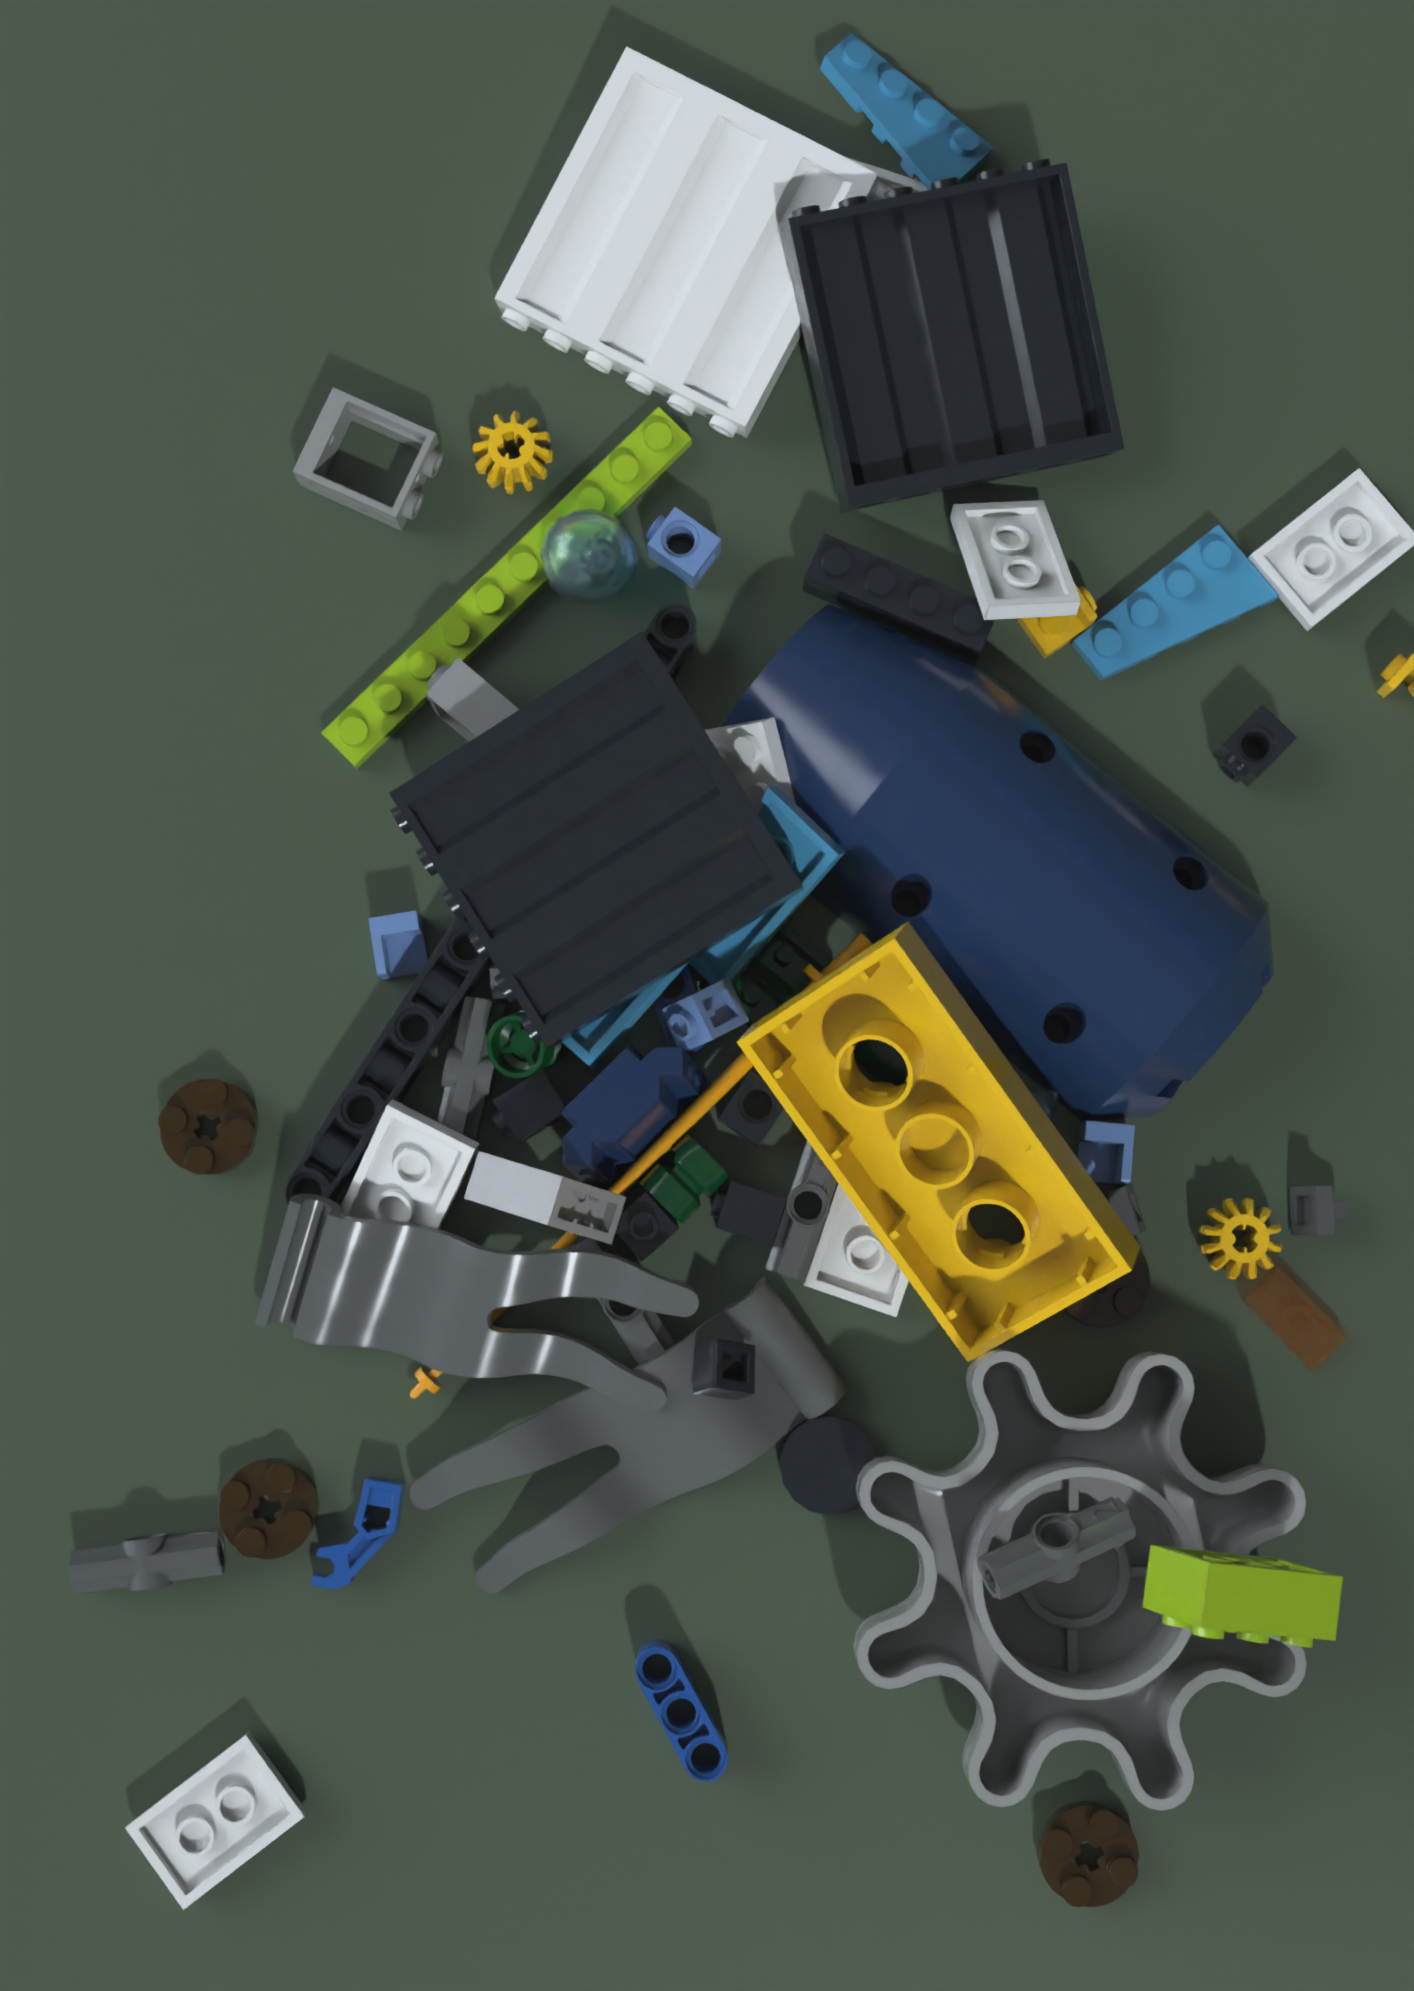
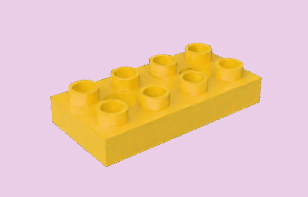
M909 921L753 1023L737 1041V1044L967 1362L972 1361L1132 1271L1140 1245ZM870 1039L879 1040L894 1047L906 1063L908 1070L906 1083L896 1086L889 1082H871L855 1063L854 1044ZM988 1203L1000 1205L1010 1210L1017 1216L1024 1228L1025 1236L1022 1242L1012 1245L1001 1239L992 1238L984 1240L975 1232L969 1221L968 1213L971 1207Z

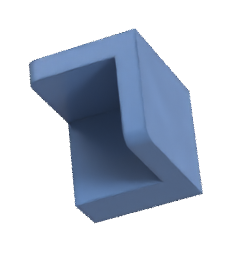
M415 910L368 918L377 975L382 980L419 975L428 961L422 916Z
M1087 1120L1079 1123L1076 1157L1094 1182L1119 1185L1130 1184L1135 1125Z

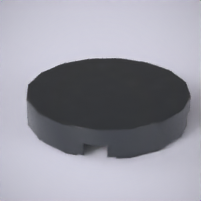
M832 1415L819 1416L807 1420L794 1428L784 1442L779 1462L783 1485L795 1502L811 1512L825 1515L847 1512L859 1504L855 1489L858 1474L865 1464L876 1458L874 1446L865 1432L846 1418Z

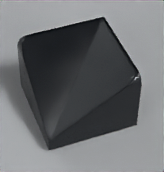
M716 1338L698 1343L694 1349L693 1394L738 1400L755 1394V1345Z

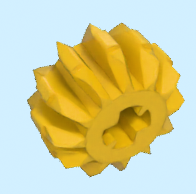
M516 410L512 413L511 420L508 423H504L503 418L499 414H495L493 417L495 429L481 426L478 431L483 441L473 444V453L480 458L475 463L478 474H488L487 483L491 488L499 486L504 481L506 493L512 495L515 491L516 483L522 482L523 488L530 492L533 489L531 476L545 480L547 470L543 464L553 462V452L546 448L551 442L550 435L547 431L537 432L539 423L534 417L528 419L522 425L520 413ZM516 447L517 453L520 452V456L510 459V455L506 453V450Z
M1232 1198L1224 1199L1222 1204L1224 1214L1215 1208H1210L1206 1212L1208 1218L1215 1224L1214 1227L1209 1225H1200L1198 1227V1233L1211 1236L1210 1243H1205L1198 1247L1201 1254L1215 1252L1216 1255L1210 1260L1208 1267L1213 1271H1217L1226 1264L1225 1274L1227 1279H1237L1241 1269L1247 1279L1257 1278L1256 1263L1264 1269H1271L1274 1266L1272 1260L1265 1254L1266 1251L1281 1252L1282 1250L1280 1243L1269 1241V1235L1277 1234L1281 1231L1280 1224L1265 1225L1264 1222L1270 1217L1271 1210L1268 1207H1262L1254 1213L1255 1205L1254 1200L1251 1198H1244L1240 1203L1239 1209ZM1233 1230L1247 1231L1243 1238L1248 1244L1247 1247L1234 1248L1232 1246L1236 1241L1235 1235L1232 1234Z

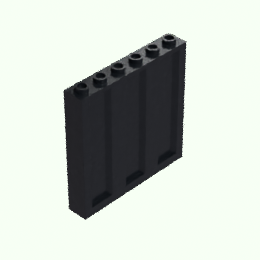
M1050 159L1036 160L1023 165L1021 172L1006 175L1004 168L991 169L977 174L976 181L959 184L957 177L946 178L930 185L931 190L913 193L912 187H901L886 192L884 194L885 199L867 202L866 196L851 197L838 203L839 208L821 211L819 205L806 206L794 210L792 217L788 218L781 228L841 513L1107 457L1124 449L1067 162L1051 165Z
M643 632L635 635L389 793L396 804L395 807L390 809L395 821L405 834L413 831L422 848L416 851L421 863L431 876L439 873L448 889L442 895L449 908L457 918L465 915L474 929L468 935L472 945L483 960L491 957L500 971V974L494 977L498 987L509 1002L517 999L526 1013V1016L520 1019L526 1032L535 1044L543 1041L546 1047L554 1048L804 890L800 880Z

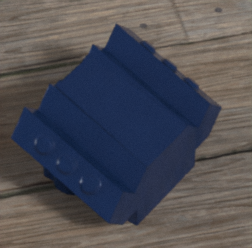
M632 1045L628 1048L626 1047L561 1113L573 1126L564 1136L563 1165L582 1183L608 1190L711 1085V1082L683 1047H655L645 1057Z

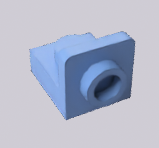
M729 977L662 1009V1015L677 1046L683 1047L685 1051L714 1040L749 1021Z

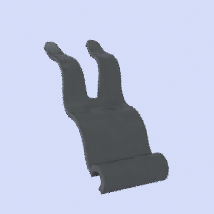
M297 1194L291 1197L255 1320L256 1325L266 1328L271 1322L285 1323L294 1328L292 1338L318 1345L361 1346L386 1350L412 1358L434 1370L455 1376L496 1378L527 1374L551 1375L574 1380L610 1399L646 1412H656L664 1406L667 1399V1390L663 1384L625 1367L596 1347L572 1336L548 1330L499 1328L492 1324L491 1314L495 1308L516 1306L552 1298L594 1297L613 1300L646 1311L689 1317L697 1311L700 1303L699 1293L694 1287L659 1275L626 1258L606 1252L573 1248L520 1252L491 1249L477 1245L455 1234L429 1226L395 1220L361 1219L343 1216L344 1211L342 1207L323 1196Z
M765 1276L755 1283V1288L737 1302L732 1300L674 1346L646 1363L631 1369L665 1386L667 1399L660 1410L646 1412L610 1399L587 1387L509 1429L446 1458L413 1482L410 1488V1499L417 1508L427 1510L463 1492L545 1468L595 1447L608 1445L619 1453L620 1461L615 1467L547 1518L512 1538L477 1569L475 1576L476 1584L480 1590L489 1594L498 1593L526 1572L602 1537L640 1513L666 1500L716 1482L738 1471L765 1453L805 1419L810 1420L823 1414L847 1393L849 1389L847 1383ZM712 1338L755 1345V1394L738 1400L693 1394L695 1346Z

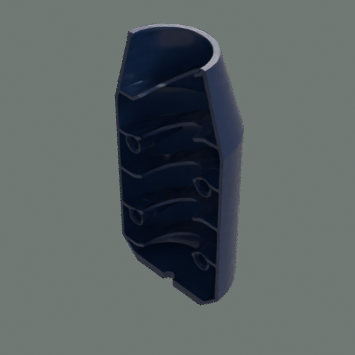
M829 604L813 615L779 650L750 685L721 726L775 718L795 804L845 851L810 894L857 934L861 932L872 944H875L909 921L1003 1055L1082 1122L1086 1120L1096 1121L1151 1116L1173 1098L1182 1082L1190 1081L1226 1041L1263 993L1262 988L1271 980L1274 974L1269 903L986 669ZM1023 752L1034 755L1038 763L1028 759ZM1174 874L1184 880L1186 888L1176 880ZM901 895L909 896L916 902L917 914L913 917H904L898 914L892 906V900ZM1054 1018L1063 1025L1065 1033L1060 1043L1050 1041L1045 1035L1043 1028L1045 1019Z

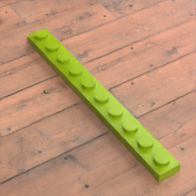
M658 406L321 732L322 735L358 769L428 701L426 693L430 688L427 684L439 667L443 664L451 666L457 658L466 664L692 445V438Z

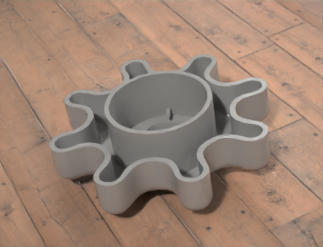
M991 1349L973 1359L967 1369L965 1379L967 1392L977 1415L979 1433L976 1445L963 1461L951 1469L934 1471L921 1468L901 1458L887 1455L874 1458L865 1464L858 1474L855 1489L857 1500L868 1518L875 1523L903 1535L915 1545L919 1559V1574L916 1587L907 1599L896 1606L873 1614L861 1623L855 1633L853 1642L856 1661L865 1678L877 1687L885 1689L901 1688L927 1677L942 1675L956 1679L973 1693L977 1710L974 1724L964 1745L961 1760L964 1774L977 1797L988 1805L997 1807L1015 1805L1024 1799L1032 1788L1042 1762L1052 1749L1063 1742L1086 1740L1100 1743L1109 1749L1121 1779L1139 1802L1155 1810L1173 1809L1186 1800L1192 1791L1194 1782L1192 1763L1183 1743L1179 1725L1182 1710L1190 1698L1206 1685L1221 1681L1238 1684L1269 1697L1285 1696L1297 1689L1304 1679L1307 1662L1302 1647L1280 1642L1281 1637L1269 1636V1643L1267 1644L1236 1638V1633L1229 1632L1224 1633V1639H1211L1191 1634L1192 1629L1163 1624L1162 1614L1142 1608L1150 1544L1248 1555L1251 1550L1260 1544L1284 1535L1297 1527L1304 1516L1306 1508L1304 1489L1298 1480L1286 1471L1261 1463L1247 1465L1224 1475L1212 1477L1202 1475L1190 1464L1182 1451L1180 1435L1184 1419L1193 1400L1195 1386L1193 1375L1186 1364L1174 1356L1152 1351L1138 1353L1129 1359L1122 1368L1114 1389L1103 1406L1092 1413L1069 1415L1060 1413L1051 1406L1044 1395L1036 1372L1028 1360L1018 1353L1009 1350ZM1110 1497L1114 1499L1119 1497L1128 1508L1136 1528V1537L1080 1563L1078 1574L1070 1581L1054 1583L1043 1580L1002 1600L994 1599L985 1587L984 1580L978 1569V1557L1033 1533L1034 1524L1043 1515L1063 1513L1070 1516Z

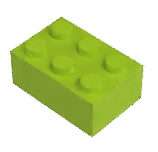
M1150 1544L1142 1608L1162 1614L1163 1624L1192 1629L1191 1634L1200 1637L1224 1639V1633L1229 1632L1236 1633V1638L1267 1644L1269 1643V1636L1281 1637L1280 1642L1312 1648L1313 1639L1336 1641L1343 1576L1281 1558Z

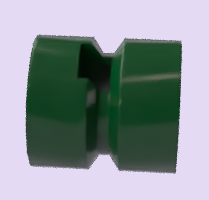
M524 1010L503 1017L494 1023L487 1038L486 1047L492 1064L502 1074L512 1078L528 1077L542 1069L554 1066L562 1061L570 1050L564 1043H560L554 1048L546 1047L543 1041L535 1044L520 1020L526 1016Z
M687 1133L667 1151L668 1161L666 1163L656 1162L638 1180L682 1225L701 1207L699 1197L702 1194L712 1195L730 1177Z

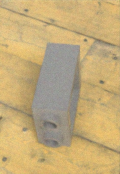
M333 387L292 472L300 486L402 531L407 519L414 520L417 516L424 495L420 493L427 477L434 478L436 476L444 453L440 451L441 445L436 432ZM352 421L419 450L393 507L325 478Z
M459 658L451 666L443 664L439 667L427 684L430 689L426 696L436 715L468 742L519 710Z
M479 1151L464 1199L612 1244L626 1197Z

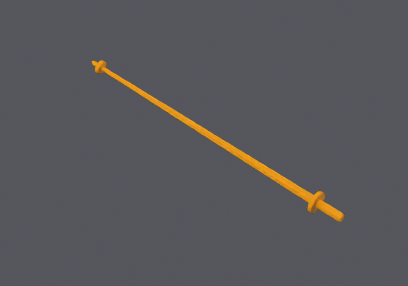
M860 932L821 973L811 964H808L803 969V972L812 982L806 988L872 946L871 941ZM744 1052L724 1070L607 1191L623 1195L753 1067V1064ZM567 1231L550 1249H568L581 1235ZM509 1307L495 1308L491 1314L492 1323ZM421 1366L414 1373L419 1383L410 1391V1397L413 1399L417 1398L425 1389L435 1394L442 1387L437 1378L443 1372L434 1369L429 1372Z

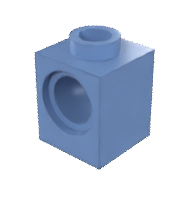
M677 507L673 508L667 518L660 515L653 522L645 537L649 540L647 544L648 558L692 589L697 586L721 553V538ZM685 537L694 546L685 554H676L668 548V544L674 538Z

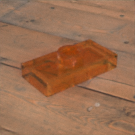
M1275 1266L1241 1299L1309 1371H1314L1348 1338L1278 1266Z

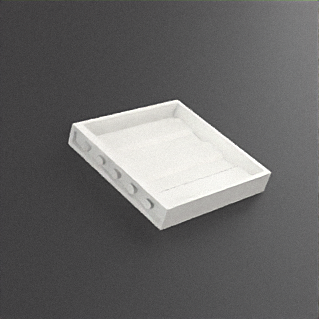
M626 46L495 296L499 310L503 313L501 318L521 331H526L528 327H531L543 333V340L562 352L567 353L569 348H572L586 355L584 361L600 372L609 374L610 370L613 369L627 377L625 382L641 393L650 395L652 390L669 398L667 404L684 415L692 416L695 411L710 419L709 426L725 436L733 438L735 433L747 438L803 332L781 228L787 219L792 217V212L802 207L819 205L821 211L839 208L838 203L840 201L856 196H866L867 202H871L877 192L878 173Z

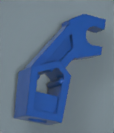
M369 1476L365 1479L354 1523L359 1532L350 1541L324 1545L318 1548L316 1557L329 1558L334 1564V1570L329 1575L318 1572L314 1573L311 1586L336 1590L354 1581L355 1574L399 1530L406 1482ZM370 1505L391 1509L390 1519L386 1522L385 1526H375L372 1529L366 1521L370 1518L368 1513Z

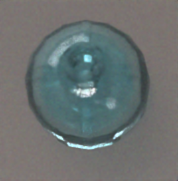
M596 509L573 511L565 517L557 519L545 534L540 552L551 588L566 600L584 605L606 603L622 594L634 579L638 565L637 544L629 528L614 515Z

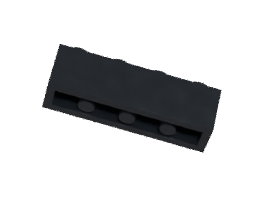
M823 533L804 576L802 591L974 665L995 621L984 620L976 598L826 533Z

